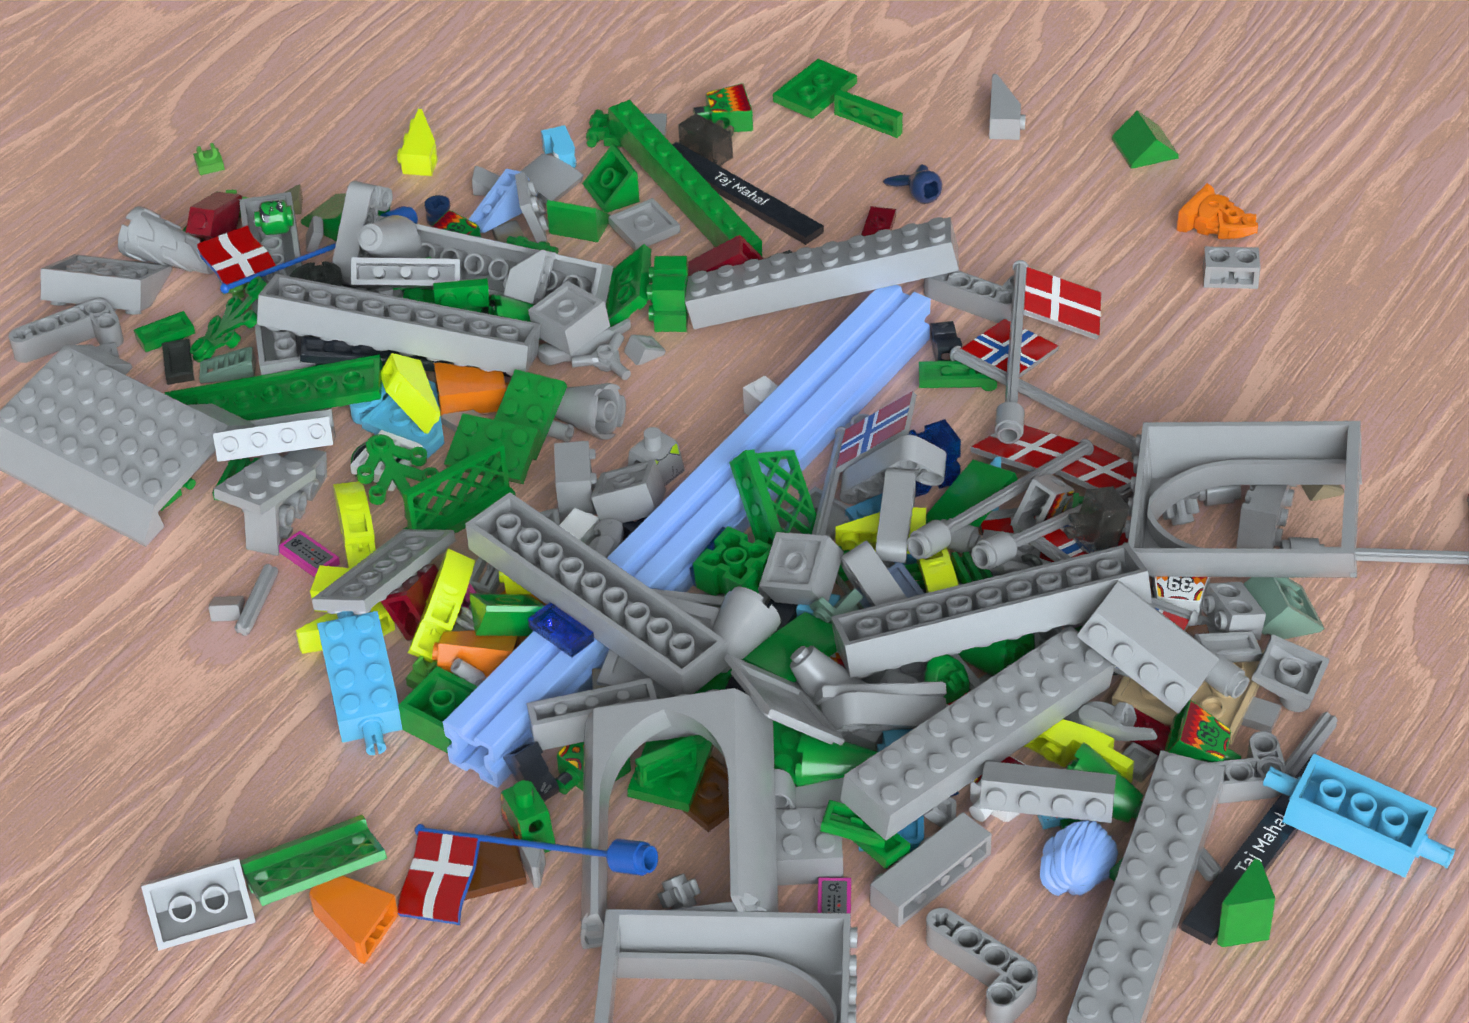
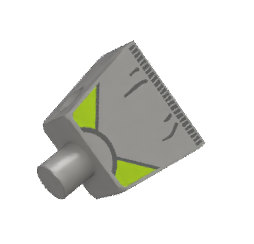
M656 427L647 428L644 431V439L629 451L628 466L655 459L665 486L685 471L677 441Z

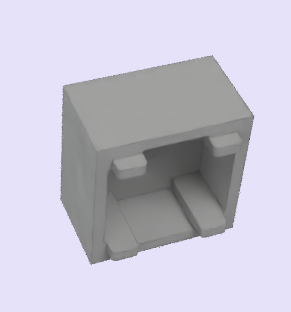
M569 281L528 310L531 322L541 324L539 338L570 356L610 327L605 301Z
M589 441L554 443L555 484L560 524L574 508L593 515L597 514L591 499L593 490L598 482L597 475L592 473L591 459L596 458L595 449L589 448Z
M654 459L601 473L591 499L600 521L611 518L625 523L648 517L662 503L666 488Z
M776 532L759 587L774 602L811 605L820 597H824L829 602L841 563L840 557L844 552L826 535Z

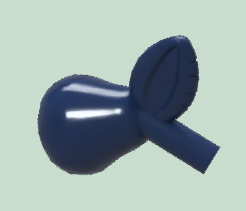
M924 164L919 165L917 170L911 175H896L883 180V183L888 186L899 187L908 185L912 197L917 202L923 204L932 203L937 200L942 192L940 176L933 171H929L928 167Z

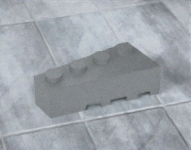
M308 448L290 451L284 456V458L299 461L304 465L315 468L316 479L262 515L242 509L245 519L246 549L275 556L279 555L278 546L283 538L289 539L293 533V527H291L295 518H302L307 506V500L312 501L327 478L326 452Z
M1250 485V489L1246 493V501L1241 507L1236 548L1274 549V546L1280 547L1283 537V529H1280V526L1286 527L1289 509L1285 508L1286 506H1292L1295 490L1291 489V487L1297 488V485Z

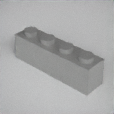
M351 257V285L354 288H433V283L461 281L462 262L460 259Z
M651 678L526 703L533 742L538 741L542 750L584 742L585 723L593 708L612 706L615 703L640 702L649 698L657 699Z
M985 761L981 781L980 809L1111 823L1116 775Z
M964 812L955 819L948 820L941 830L932 837L925 838L909 855L903 856L891 869L874 878L870 884V905L899 928L991 855L992 834Z

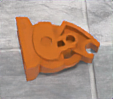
M1207 183L1179 210L1177 231L1187 233L1192 229H1196L1197 233L1206 236L1217 234L1218 239H1236L1256 234L1258 222H1256V214L1245 213L1241 208L1235 206V203L1229 201L1230 198L1223 195H1215L1214 188Z

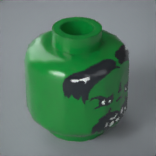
M284 200L264 201L260 204L259 211L254 212L256 227H261L265 235L285 234L289 231L290 226H294L292 206H287Z

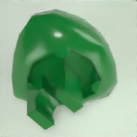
M946 654L934 657L927 662L924 682L946 683L947 694L943 696L946 698V704L960 699L970 691L968 673L964 665L957 659Z

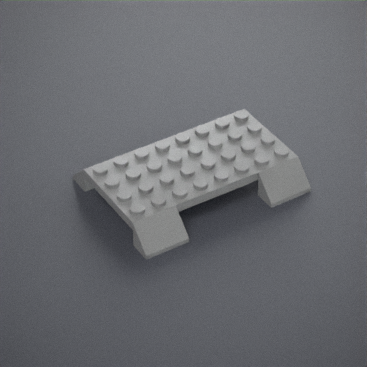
M64 345L0 410V471L146 547L165 527L158 512L214 453L213 433L255 427V425L214 404L185 405L128 377L126 374L133 368L130 363L93 345Z

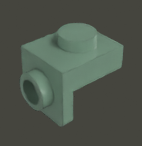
M854 588L846 593L834 606L824 597H820L810 605V608L814 611L813 614L816 618L832 624V616L859 610L856 604L863 596Z

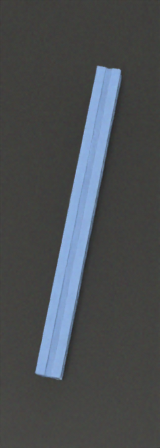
M899 285L875 289L607 559L651 589L687 592L696 583L693 562L707 548L712 551L715 549L714 540L728 526L743 533L750 527L729 462L744 450L754 449L755 453L795 450L801 471H803L835 438V430L838 427H845L847 423H850L852 417L857 415L930 340V325L924 322V319L930 314V298L913 292L911 295L905 294L901 291V286ZM787 459L780 460L778 465L790 473L791 470ZM759 462L762 473L767 475L769 468ZM774 473L771 480L783 488L785 480ZM768 488L771 500L775 501L779 495ZM554 610L443 721L445 736L452 741L447 747L449 762L465 771L469 769L479 773L480 779L498 788L512 774L503 756L526 742H533L526 703L593 690L592 669H602L609 648Z

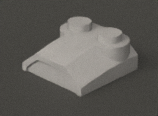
M1272 634L1251 680L1280 696L1282 705L1288 710L1303 712L1309 709L1330 659Z

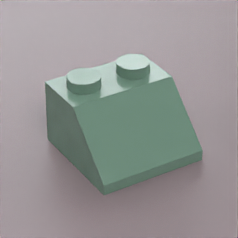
M1251 577L1244 583V586L1266 613L1262 630L1263 635L1273 634L1282 639H1289L1319 633L1325 629L1305 590L1293 580L1278 577Z

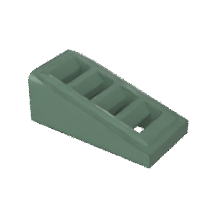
M253 347L242 348L201 361L200 383L223 382L254 377L256 360Z

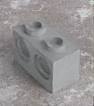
M1204 247V288L1258 289L1260 276L1259 247Z
M1242 582L1208 583L1206 595L1202 598V609L1210 618L1215 628L1220 633L1253 631L1256 640H1260L1266 613Z

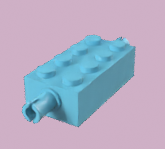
M342 611L337 613L338 619L317 623L341 740L344 743L364 738L367 754L376 755L374 744H377L378 753L381 754L386 750L383 734L403 729L398 698L378 611L361 615L353 614V611Z
M1314 753L1302 777L1294 778L1271 766L1264 779L1263 786L1289 796L1290 801L1282 821L1283 823L1406 878L1415 857L1419 858V856H1422L1448 869L1456 851L1454 848L1452 849L1428 838L1429 834H1427V831L1437 808Z

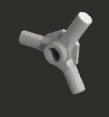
M615 333L608 345L599 346L597 351L591 353V355L571 357L572 368L593 365L603 372L613 371L623 380L628 379L631 372L620 363L618 351L624 336L621 333Z

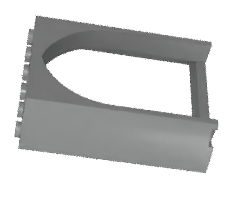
M1361 421L1143 422L1142 434H1137L1136 450L1139 452V455L1134 456L1133 463L1134 473H1137V476L1131 477V494L1134 495V498H1129L1128 515L1131 516V520H1126L1125 535L1129 540L1124 542L1123 545H1130L1147 568L1149 577L1357 578L1356 544L1359 486L1362 485ZM1345 485L1341 549L1201 548L1174 537L1157 520L1168 508L1183 498L1196 492L1219 486Z
M735 688L725 690L713 689L704 693L690 695L679 694L675 697L662 699L649 698L640 702L615 703L612 706L593 708L586 720L584 729L582 848L607 851L608 808L611 791L619 771L641 744L650 741L701 735L721 752L728 768L730 897L732 902L670 910L778 912L773 720L766 717L752 701L751 696ZM582 854L580 938L583 949L602 947L607 909L608 862L606 857Z
M606 909L594 1023H613L617 978L745 980L763 982L779 986L801 996L811 1003L828 1023H856L857 955H851V948H857V927H851V913Z

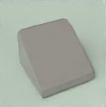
M475 166L472 177L473 194L475 196H486L500 176Z
M634 334L630 336L624 349L625 354L636 365H642L663 356L666 352L652 336Z
M244 596L214 597L209 604L211 621L238 620L243 611Z
M519 846L522 864L534 888H539L546 865L544 849Z

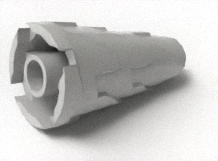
M142 206L135 207L126 216V219L131 220L129 226L122 224L118 237L119 252L123 253L122 255L143 262L150 261L163 266L170 265L189 272L197 271L205 274H212L214 272L201 259L197 251V244L201 243V239L187 234L181 230L180 226L161 218V215Z

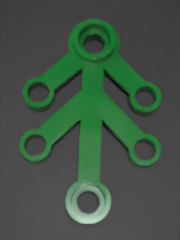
M260 276L252 279L246 286L245 293L249 296L244 301L238 296H233L226 304L223 318L217 315L210 320L205 336L197 339L190 348V353L196 362L210 359L214 355L215 350L224 345L230 349L234 348L241 340V336L234 329L242 325L250 329L257 324V314L253 310L247 311L244 315L242 314L256 299L258 300V295L268 284Z
M377 434L370 437L366 442V451L369 457L365 464L358 467L357 480L362 484L373 482L374 470L378 463L382 461L385 469L377 485L369 489V501L374 505H381L386 501V492L392 480L403 497L402 492L410 488L406 478L422 482L427 479V476H433L439 473V471L434 467L420 470L397 463L394 457L408 460L415 466H423L427 462V451L423 447H414L410 450L396 446L393 439L389 436ZM414 497L413 504L418 505L422 498ZM422 513L417 523L423 522L428 514Z

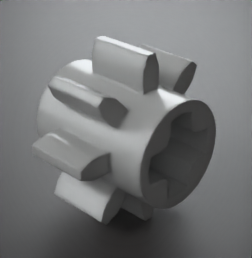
M1189 496L1178 501L1163 513V519H1171L1173 526L1194 522L1193 514L1200 512L1197 498L1189 499Z
M683 873L662 882L664 891L657 895L663 909L668 907L677 909L695 906L697 903L694 897L700 894L701 891L696 879L687 881Z

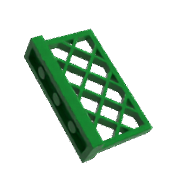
M499 440L403 491L402 495L408 525L403 529L454 530V533H457L466 528L468 521L509 492L516 496L515 491L509 485L504 444ZM496 454L490 466L485 465L489 457ZM473 467L466 479L461 478L466 469ZM481 470L487 471L480 483L475 482ZM495 474L499 475L498 478L492 480ZM449 480L442 492L437 491L442 482ZM457 483L463 484L456 496L451 495ZM471 487L476 488L474 491L468 493ZM425 493L418 505L413 504L414 497ZM432 497H438L432 509L427 508ZM447 500L452 501L450 504L444 506ZM422 513L428 514L423 522L417 523Z
M754 449L744 450L729 462L755 541L759 539L772 545L776 532L790 533L792 527L802 534L812 535L817 514L795 450L755 453ZM787 459L791 470L790 473L778 465L780 460ZM759 462L769 468L767 475L762 473ZM774 473L785 480L783 488L771 480ZM790 485L798 490L799 500L787 492ZM768 488L779 495L776 502L771 500ZM783 499L794 507L792 515L781 507ZM799 512L807 517L808 527L796 519ZM777 515L788 522L785 530L780 527Z
M359 815L240 860V865L250 893H254L261 906L385 860L387 855L385 849L368 829L365 817Z

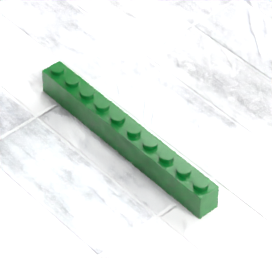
M631 100L608 108L610 133L617 138L618 142L715 247L741 235L762 256V240Z

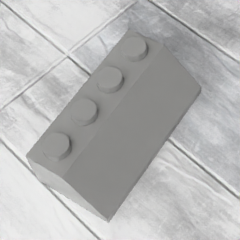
M1120 581L1115 584L1077 634V637L1178 714L1199 689L1220 659V657Z

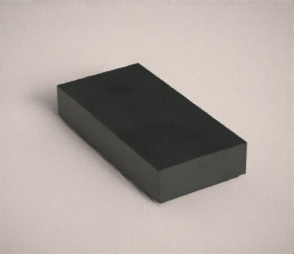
M189 339L162 343L167 385L194 381Z

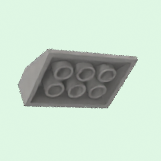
M73 254L41 268V300L51 301V305L56 306L66 305L67 303L77 306L98 298L107 300L114 311L116 309H123L126 314H141V311L152 306L170 275L172 266Z

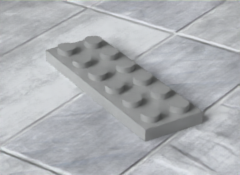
M403 529L312 598L314 610L327 611L329 614L353 611V614L356 615L370 612L374 605L385 600L388 594L400 588L403 582L415 576L417 571L430 564L431 560L437 555L444 553L446 548L456 541L454 530Z

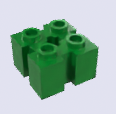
M655 256L654 267H649V283L652 284H647V299L653 304L649 305V321H654L655 332H687L688 310L685 304L688 282L687 256Z
M728 526L714 540L715 549L712 551L707 548L693 562L696 587L715 596L722 593L726 595L734 587L748 588L759 594L758 587L772 545L759 539L754 543L748 542L747 534Z

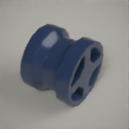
M435 195L425 201L426 220L430 226L436 223L450 209V200L446 196Z

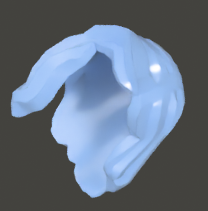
M1089 820L1074 822L1058 831L1055 837L1052 836L1046 841L1042 850L1041 883L1056 896L1069 892L1071 895L1080 896L1091 891L1095 885L1109 878V870L1116 863L1118 849L1112 836L1107 834V831L1101 827V824Z

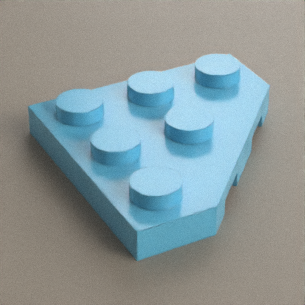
M428 380L439 407L436 383ZM390 395L361 420L362 429L375 435L383 430L419 443L426 449L427 459L445 444L441 416L430 432L426 434Z

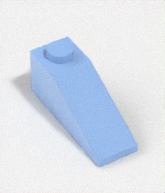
M506 169L468 219L480 227L481 233H486L523 213L519 205L515 174L521 173V171Z

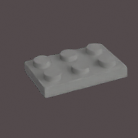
M277 453L267 454L214 488V498L262 515L316 479L315 468L304 465L299 461L284 458Z

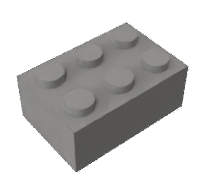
M827 807L775 809L778 885L818 884V878H843L842 838L820 831Z

